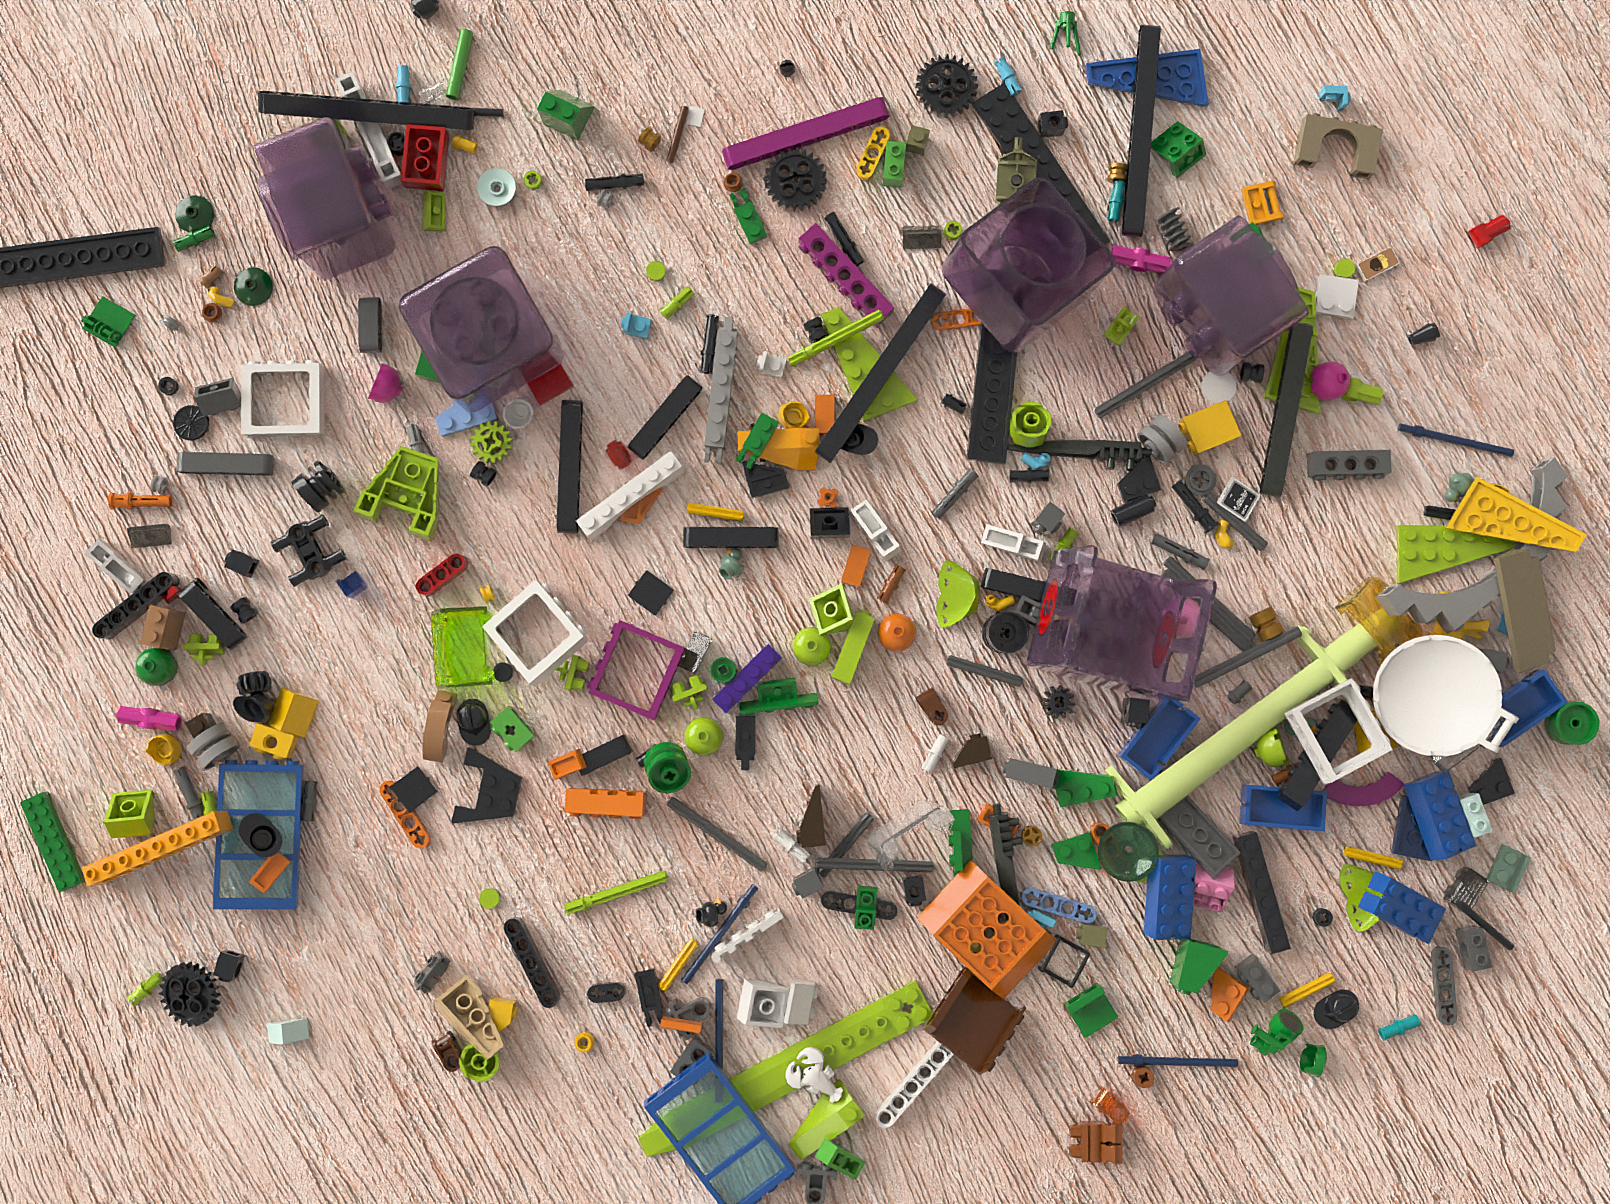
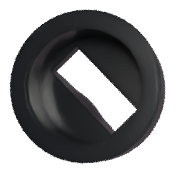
M787 59L781 62L779 67L780 73L785 77L792 76L795 72L794 63Z

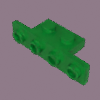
M796 678L757 682L759 700L740 702L739 706L740 714L753 715L756 712L770 713L780 709L792 710L796 707L810 708L819 703L817 693L798 695Z
M969 809L950 810L951 835H948V846L952 847V855H949V865L953 867V878L959 871H963V867L970 859L972 860Z

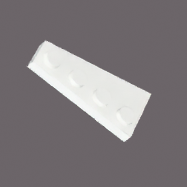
M775 909L770 910L764 914L765 919L760 922L758 919L748 925L749 929L743 933L741 930L731 936L732 940L728 943L723 941L714 947L715 951L711 956L715 964L721 960V956L731 954L737 950L741 943H747L758 932L765 931L784 918L780 909L777 911Z

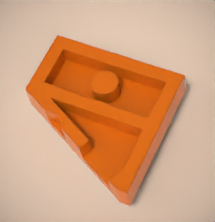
M660 487L632 505L620 516V521L640 524L663 488Z
M1219 966L1213 973L1211 1011L1226 1022H1230L1250 988Z

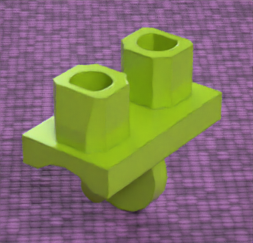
M1124 306L1103 336L1117 346H1120L1140 317Z
M190 634L188 643H183V649L187 650L188 654H193L192 659L198 660L200 666H205L208 660H213V655L225 654V649L221 646L222 642L215 634L208 636V643H202L203 636L200 634Z
M573 655L569 670V662L565 661L562 664V668L558 667L556 671H560V680H565L566 673H568L564 689L571 691L573 689L583 690L585 680L576 678L577 670L587 672L590 662L581 659V656Z
M699 675L689 678L692 689L685 691L682 681L672 685L673 701L677 702L689 697V700L683 702L684 706L693 705L694 709H698L697 702L703 701L702 695L694 697V695L708 689L706 683H703Z

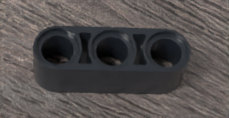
M623 734L583 753L582 755L587 767L579 770L581 776L632 753L633 750L626 735Z

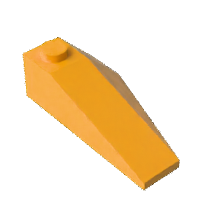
M819 428L776 429L763 453L758 458L789 467L793 470H816L818 455L815 453V450L819 446ZM751 431L737 432L739 452ZM747 451L746 454L752 456L754 453Z

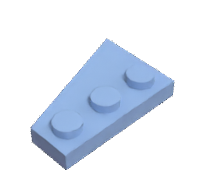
M486 382L435 417L442 437L480 426L481 423L487 424V421L493 422L498 420Z

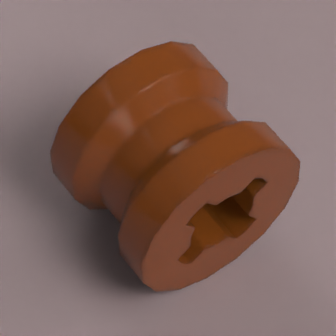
M1143 1065L1142 1067H1134L1132 1070V1079L1140 1088H1148L1153 1084L1154 1075L1149 1068Z

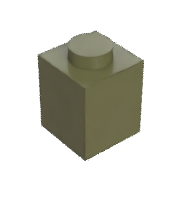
M911 125L905 151L924 156L930 130Z
M1081 922V927H1077L1076 939H1079L1078 942L1081 945L1105 948L1108 928Z

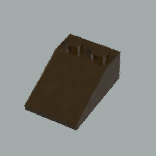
M815 784L800 824V830H796L797 843H801L802 848L826 845L819 784Z

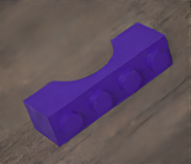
M767 644L712 700L727 714L782 657Z

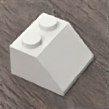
M791 978L784 1024L807 1025L808 1019H813L814 1008L811 1007L812 999L816 1000L818 988H815V982Z
M744 979L737 1018L745 1025L782 1028L789 988L766 981Z

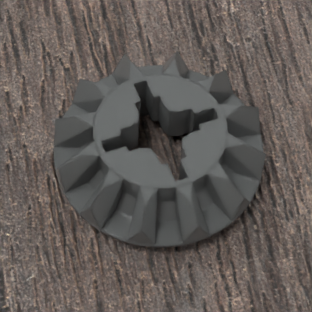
M1195 465L1188 470L1185 476V486L1191 493L1197 496L1210 493L1216 486V474L1207 465ZM1200 474L1202 475V479L1208 481L1202 483L1201 486L1198 485V481L1194 480L1195 478H1198Z

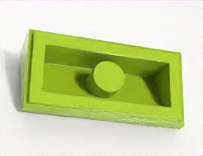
M427 190L423 193L422 231H445L446 193Z

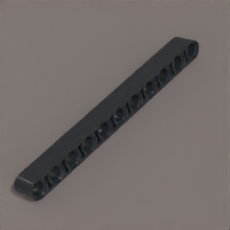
M1141 24L1138 34L1122 236L1142 237L1144 231L1161 26Z
M258 91V112L263 114L399 125L411 124L461 130L474 129L475 109L470 107Z
M930 283L815 450L817 455L829 463L832 462L946 296L944 291Z

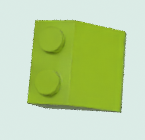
M153 790L113 793L104 820L111 838L151 835L155 822Z

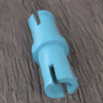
M1001 57L999 58L1000 62L996 60L994 64L1001 75L1002 83L1005 82L1010 95L1015 97L1017 96L1016 92L1019 94L1022 92V88H1020L1015 78L1016 74L1010 69L1006 58Z
M398 65V82L396 83L398 102H410V67Z

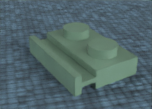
M1501 844L1486 881L1515 893L1531 857Z

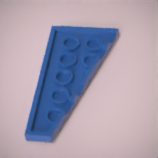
M1201 49L1159 54L1156 98L1208 107L1209 102ZM1136 57L1086 63L1085 69L1088 85L1129 93L1134 92Z

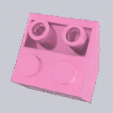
M1196 862L1195 878H1192V881H1195L1193 906L1221 913L1234 890V870L1225 868L1212 879Z

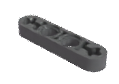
M1437 946L1431 951L1436 1017L1440 1023L1450 1026L1457 1021L1452 954L1449 949ZM1441 952L1445 953V957H1442V961L1441 959L1437 958V955H1439ZM1438 964H1439V965L1445 964V965H1447V967H1444V966H1439V967H1438ZM1442 970L1448 973V978L1445 981H1440L1438 978V974ZM1444 990H1447L1450 994L1447 1001H1442L1440 998V994ZM1446 1011L1451 1014V1017H1448L1447 1020L1443 1018Z

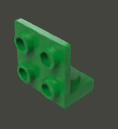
M1179 121L1151 142V149L1169 161L1172 175L1176 178L1207 155L1203 138Z
M1095 983L1064 1003L1085 1038L1118 1018L1117 1013L1105 996L1103 988L1098 983Z

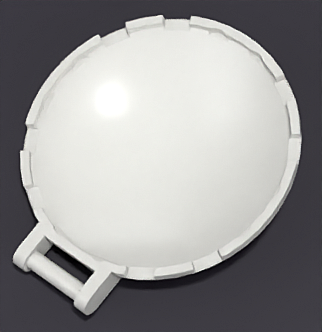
M1427 635L1403 643L1387 656L1375 678L1373 703L1382 726L1397 743L1419 754L1449 756L1461 753L1478 743L1497 753L1500 749V743L1511 726L1519 720V717L1501 708V683L1490 660L1475 646L1455 637ZM1500 716H1503L1506 720L1492 741L1487 740L1486 738Z

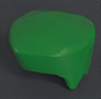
M1306 1044L1308 1048L1302 1051L1300 1070L1319 1078L1327 1061L1326 1048L1324 1045Z

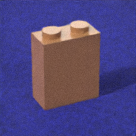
M150 605L140 644L161 649L177 650L186 612Z

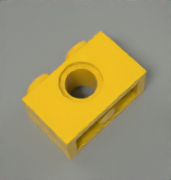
M257 723L249 746L254 747L255 752L261 754L269 752L273 754V758L284 761L285 758H292L299 736L279 731L264 723ZM273 737L277 740V745L275 748H273L270 744V741Z

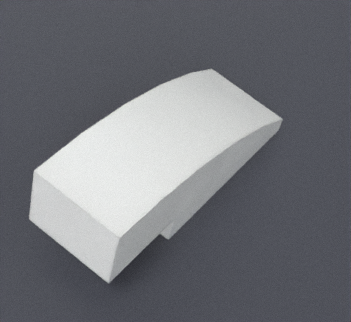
M864 500L850 510L885 562L901 552L899 544L867 500Z
M986 525L981 541L984 545L1040 563L1046 547L1044 541L991 525Z
M101 537L84 553L99 565V568L130 594L144 580Z

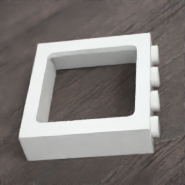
M291 360L287 361V364H280L278 361H268L267 364L249 361L248 364H241V434L246 437L325 436V367L316 360H307L306 363ZM309 372V424L253 426L252 375L254 373Z
M537 580L531 583L482 626L533 687L538 686L589 641L585 637L587 632L580 624L578 626L574 624L575 618L568 610L564 612L561 608L563 606L561 601L556 596L552 598L549 594L551 592L550 588L544 582L540 584ZM537 594L566 627L570 635L535 667L530 669L497 628Z
M1352 678L1284 713L1323 784L1332 783L1392 750L1389 738L1383 734L1380 722L1373 716L1368 701L1363 698L1359 685ZM1343 695L1368 737L1371 748L1332 768L1303 715Z

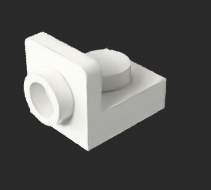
M764 351L763 356L759 355L756 366L759 367V373L782 379L787 359L768 354L767 351Z

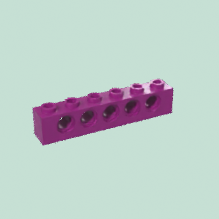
M816 223L798 238L799 249L805 255L808 253L813 258L811 260L818 269L822 268L826 272L824 274L831 283L835 282L839 286L837 288L844 297L848 296L852 300L851 304L857 311L861 310L867 316L880 310L884 315V320L894 312L895 307ZM816 245H821L824 247V250L816 252L813 248ZM829 259H835L837 264L829 266L826 262ZM848 273L850 278L842 280L840 274ZM855 287H861L863 289V292L861 294H855L853 292V289ZM868 301H874L876 303V307L872 309L868 308L866 306V303ZM884 320L878 322L875 326L878 327Z

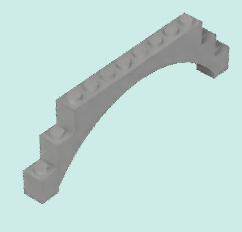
M1554 457L1542 460L1530 470L1532 474L1530 505L1558 518L1562 515V511L1567 508V505L1556 489L1563 484L1562 481L1568 475ZM1516 542L1511 549H1529L1531 557L1539 556L1540 561L1547 558V553L1551 550H1555ZM1495 568L1478 582L1454 592L1444 594L1421 593L1405 589L1401 584L1388 586L1376 598L1389 616L1398 615L1400 617L1409 612L1417 624H1429L1437 620L1444 631L1455 632L1463 628V623L1476 617L1481 608L1489 606L1493 598L1500 596Z

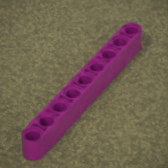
M877 97L727 146L722 149V154L727 169L735 170L772 158L775 155H781V151L787 153L789 148L793 151L796 148L799 149L888 119L890 115L884 98Z

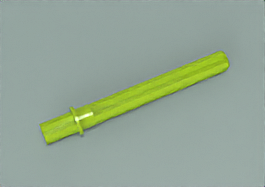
M877 310L807 347L803 346L802 350L787 357L790 365L793 367L805 360L810 361L811 357L884 320L883 313Z
M661 871L586 897L580 896V899L565 903L564 908L567 915L582 910L587 911V908L668 881L666 871Z

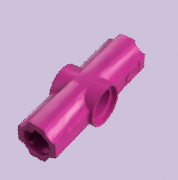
M1113 245L1109 263L1128 266L1131 270L1137 272L1151 271L1166 275L1171 257L1153 254L1144 248L1130 249Z
M120 706L116 717L118 723L138 725L140 728L156 730L158 728L178 731L182 722L181 714L161 712L158 709L143 707L140 709Z

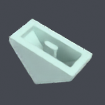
M308 1018L267 1023L269 1043L287 1044L310 1038Z

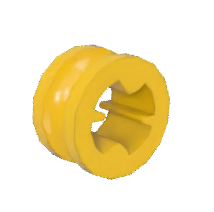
M487 584L486 588L480 587L486 604L490 600H496L490 584Z

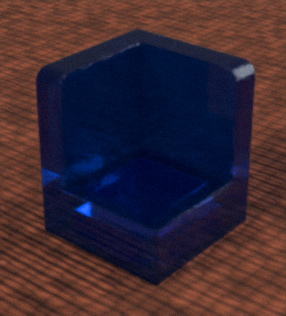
M354 571L343 580H336L345 596L349 598H354L368 588L357 571Z

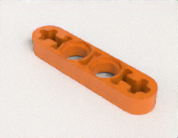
M982 307L937 313L932 318V325L938 331L980 326L981 321H975L973 315L977 311L982 312ZM957 314H962L965 317L963 324H957L954 321V317ZM948 315H952L951 326H949V322H944L943 326H940L938 323H935V321L938 320V317H942L943 320L949 319Z
M383 782L380 786V794L412 845L416 848L428 846L431 836L415 810L410 813L406 808L402 812L397 811L395 803L398 798L390 801V798H393L392 794L385 792L387 789L386 785L392 786L396 782ZM408 817H412L416 821L413 828H408L405 824ZM419 827L421 830L417 832L420 836H425L424 844L422 842L417 843L416 840L419 837L416 833L411 834L412 831L417 830Z

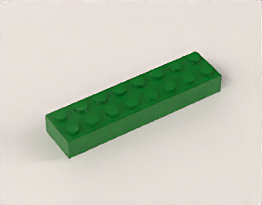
M48 791L21 801L22 809L58 892H64L84 883L83 872Z

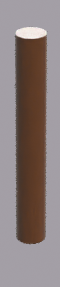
M681 106L666 159L669 163H674L689 110L687 106Z

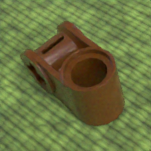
M932 687L915 697L922 710L934 725L940 726L947 721L948 713ZM936 711L944 714L942 717L943 721L934 719Z
M448 1031L445 1036L437 1040L433 1039L431 1041L433 1049L439 1056L444 1068L449 1072L458 1070L460 1068L459 1059L462 1051L455 1035ZM451 1056L457 1058V1066H453L450 1063Z

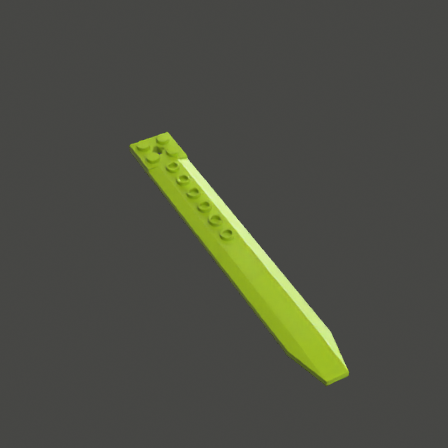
M916 980L729 1079L753 1111H756L798 1089L792 1088L788 1084L786 1070L789 1064L795 1061L796 1064L793 1072H796V1067L799 1066L801 1069V1079H803L804 1069L815 1066V1064L802 1063V1060L808 1059L807 1056L799 1060L797 1059V1056L803 1049L811 1046L818 1048L824 1056L823 1071L827 1065L834 1070L888 1040L930 1019L933 1013ZM906 1002L908 1005H913L909 1013L902 1011ZM714 1086L670 1109L661 1118L676 1138L680 1140L734 1098L723 1086V1102H715ZM737 1105L683 1147L686 1148L747 1115ZM656 1122L638 1138L647 1157L676 1150Z

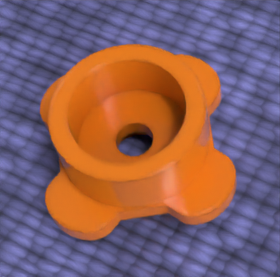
M822 487L819 490L821 495L818 504L822 507L824 505L831 508L836 507L838 490H828Z

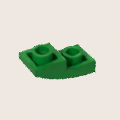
M858 885L855 929L874 930L877 887Z

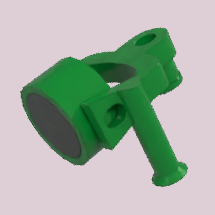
M1283 1006L1270 1019L1268 1033L1260 1029L1258 1024L1253 1027L1251 1034L1255 1035L1251 1038L1250 1045L1257 1048V1051L1264 1056L1269 1053L1274 1055L1278 1050H1284L1286 1045L1292 1043L1303 1032V1024L1295 1013Z

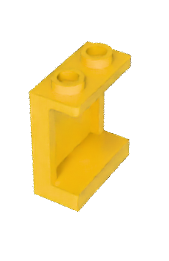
M1227 400L1179 420V429L1183 435L1185 434L1188 441L1187 448L1194 456L1241 436Z

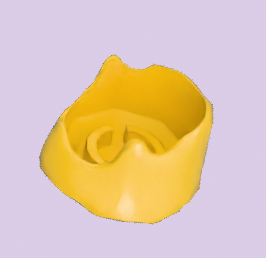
M790 401L783 404L778 412L780 424L785 429L804 428L810 418L805 406L799 401Z
M162 734L149 740L145 752L159 765L169 766L179 760L182 747L176 737L171 734Z

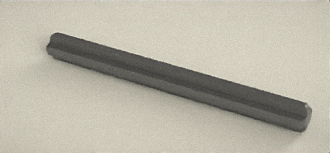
M1188 351L1096 407L1094 409L1095 414L1099 418L1104 417L1196 361L1195 353Z
M1170 556L1164 561L1165 567L1175 573L1248 642L1254 639L1255 633L1173 557Z
M1166 569L1162 573L1161 577L1184 598L1196 601L1202 609L1203 616L1242 652L1253 647L1251 643L1170 569Z
M1294 626L1192 677V682L1198 688L1301 637V630L1298 626Z
M675 797L670 798L667 803L668 807L761 872L764 871L767 866L766 861Z
M818 857L816 859V868L933 872V862Z

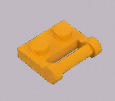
M1274 180L1241 189L1249 224L1253 222L1255 225L1284 219V214L1280 210L1277 199L1276 183ZM1263 190L1268 192L1273 214H1269Z

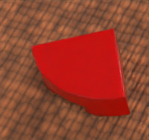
M171 586L167 590L168 595H164L163 599L168 605L179 597L178 593L181 588Z

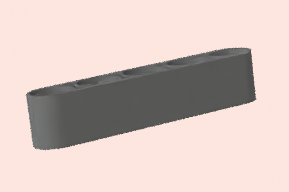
M178 452L177 472L184 474L273 475L274 456L250 453Z

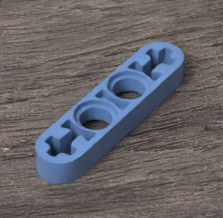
M1030 887L1025 888L1021 892V900L1027 906L1084 923H1091L1096 919V910L1088 904ZM1032 891V895L1038 898L1039 894H1043L1040 898V905H1036L1038 901L1033 899L1027 902L1025 894H1029ZM1046 897L1054 899V905L1051 908H1046L1043 904ZM1065 903L1073 905V911L1069 914L1063 912L1062 908ZM1077 905H1080L1079 910L1087 911L1088 908L1092 916L1084 919V915L1077 913Z

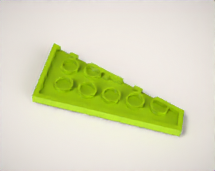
M839 307L821 314L828 335L852 324ZM861 332L833 346L852 395L855 394L880 357ZM893 372L863 415L862 420L866 422L917 402L918 399L896 373Z
M1398 525L1397 584L1512 549L1516 542L1445 529L1446 526Z

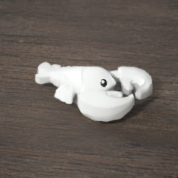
M812 1046L803 1049L797 1056V1059L799 1060L807 1056L808 1059L802 1060V1063L815 1064V1066L804 1069V1078L801 1079V1069L799 1066L796 1067L797 1071L793 1072L796 1064L793 1061L786 1070L788 1084L792 1088L798 1089L809 1085L810 1087H807V1091L817 1095L820 1090L830 1095V1102L838 1101L842 1096L843 1089L842 1087H834L830 1080L834 1075V1071H832L829 1065L823 1071V1053L818 1048Z

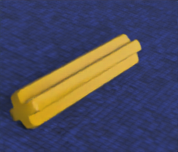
M696 503L687 504L686 511L689 514L740 522L744 519V511Z
M1349 846L1344 848L1343 855L1346 857L1398 870L1402 869V859Z
M690 938L658 984L661 990L666 992L698 947L699 943L696 940Z
M1326 973L1281 996L1279 1001L1286 1008L1334 984L1335 978L1331 973Z

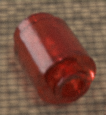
M614 440L607 445L605 452L613 465L618 467L619 470L632 463L631 455L622 441L617 442V440Z

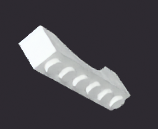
M353 71L335 79L343 97L367 99ZM356 121L382 182L388 189L401 184V170L387 144L379 123Z
M670 451L576 520V522L592 541L605 532L632 505L651 492L671 483L682 475L685 470Z

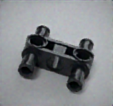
M323 514L310 522L303 521L300 524H293L285 532V535L270 542L275 552H279L292 545L299 556L303 569L288 576L293 587L308 579L314 580L318 577H324L331 571L332 566L347 560L341 548L325 556L316 541L314 532L329 525L328 520ZM299 529L303 530V535L301 538H297L296 532ZM317 563H320L321 570L316 573L314 571V566Z

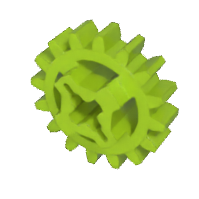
M487 421V426L481 423L480 430L474 429L476 435L470 436L474 440V442L470 443V446L475 447L472 453L474 455L478 454L477 458L479 460L484 458V462L487 464L489 460L496 464V459L502 462L503 455L509 456L507 450L513 449L509 445V443L513 442L512 438H508L511 434L510 431H505L506 427L504 425L499 428V423L496 421L494 425ZM499 432L502 434L504 442L499 439ZM494 440L495 444H491L490 446L488 444V441ZM479 443L484 446V453L481 451Z

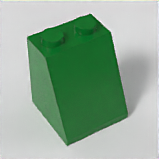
M562 90L545 91L537 111L544 125L578 141L595 106Z
M1180 939L1169 983L1175 986L1174 989L1186 995H1190L1191 992L1198 993L1226 958L1228 951L1220 946L1198 940Z

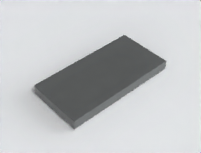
M1188 795L1158 818L1159 822L1212 879L1241 854L1235 845Z

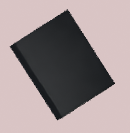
M849 507L810 508L811 539L850 538Z

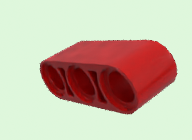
M460 554L450 555L416 582L417 592L425 596H432L468 568L467 558ZM457 558L462 560V565L459 568L454 567V561ZM441 570L446 571V577L443 580L438 578V573ZM425 582H429L431 585L430 590L424 592L422 589Z

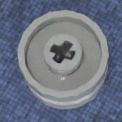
M1161 414L1156 415L1150 421V426H1144L1137 433L1138 439L1144 448L1151 449V455L1162 464L1170 462L1174 458V452L1180 453L1187 446V441L1181 431L1173 422Z
M224 723L216 724L205 730L186 746L192 757L199 756L197 764L202 771L209 770L220 764L240 747L234 737H227L229 730Z

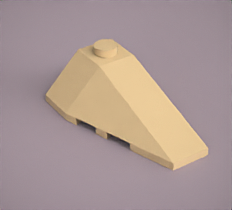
M467 974L435 1000V1008L486 1059L489 1060L504 1047L489 1009L482 997L480 988Z

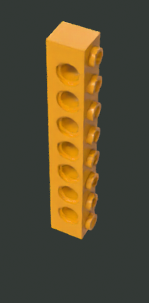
M228 811L211 812L82 867L87 887L106 884L233 830Z

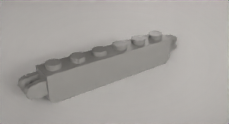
M725 317L724 327H719V330H717L704 442L706 448L705 463L710 461L711 449L718 450L716 462L721 464L723 450H725L738 340L737 329H733V318Z

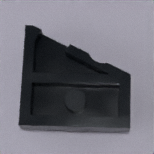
M1145 456L1134 467V471H1130L1117 483L1123 502L1161 490L1150 456Z
M747 461L742 462L752 499L789 489L784 469L768 467L762 464H754L749 469L747 468Z
M1496 758L1494 763L1482 772L1479 779L1468 787L1470 793H1479L1483 805L1515 794L1502 758Z

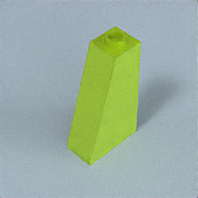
M862 609L861 612L856 611L854 621L849 629L831 676L832 679L850 685L875 618L871 617L872 613Z

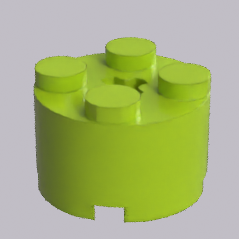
M1025 402L1015 409L1009 428L1010 435L1015 444L1024 447H1035L1044 443L1052 420L1049 411L1044 409L1043 405L1037 402Z

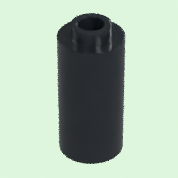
M1145 494L1110 511L1112 519L1116 526L1120 528L1155 512L1156 502L1152 496L1149 497Z

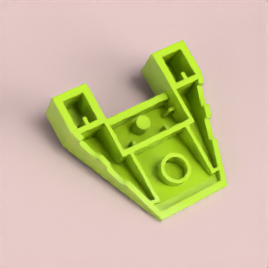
M401 446L385 464L383 470L373 478L371 484L361 492L353 511L358 517L377 523L383 506L413 515L415 517L409 529L412 535L432 542L439 525V459Z

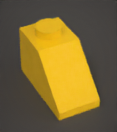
M496 997L490 999L488 1009L498 1032L507 1027L514 1019H517L519 1007L516 1006V1000Z

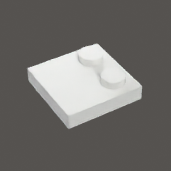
M1320 274L1318 276L1315 296L1316 314L1353 319L1359 280Z

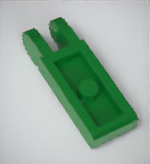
M742 188L740 189V195L745 204L739 206L733 193L729 194L739 223L751 245L766 238L767 233L752 201L749 200L745 189Z
M761 413L744 442L736 461L739 463L743 461L747 451L754 453L747 462V468L751 469L757 458L763 453L779 422Z

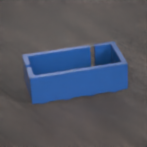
M1545 670L1533 671L1524 677L1521 682H1517L1502 693L1501 708L1519 717L1517 723H1513L1499 747L1506 746L1568 703ZM1500 716L1487 737L1489 741L1493 740L1506 720L1503 716Z
M1165 694L1150 712L1148 724H1142V727L1135 731L1117 756L1145 779L1151 781L1163 768L1157 762L1166 764L1201 718L1187 707L1182 708L1183 704L1171 694Z
M1449 770L1432 772L1404 784L1430 860L1448 859L1476 846L1457 791L1452 789L1455 786Z
M1242 784L1241 802H1244V806H1240L1239 824L1325 832L1326 791L1313 790L1305 805L1299 811H1296L1277 798L1280 793L1278 791L1279 787Z
M1149 855L1143 934L1154 940H1171V938L1191 939L1195 881H1192V878H1195L1196 874L1195 859L1186 855Z
M1375 871L1368 888L1383 894L1381 898L1365 891L1358 908L1411 937L1429 944L1446 908L1397 880Z

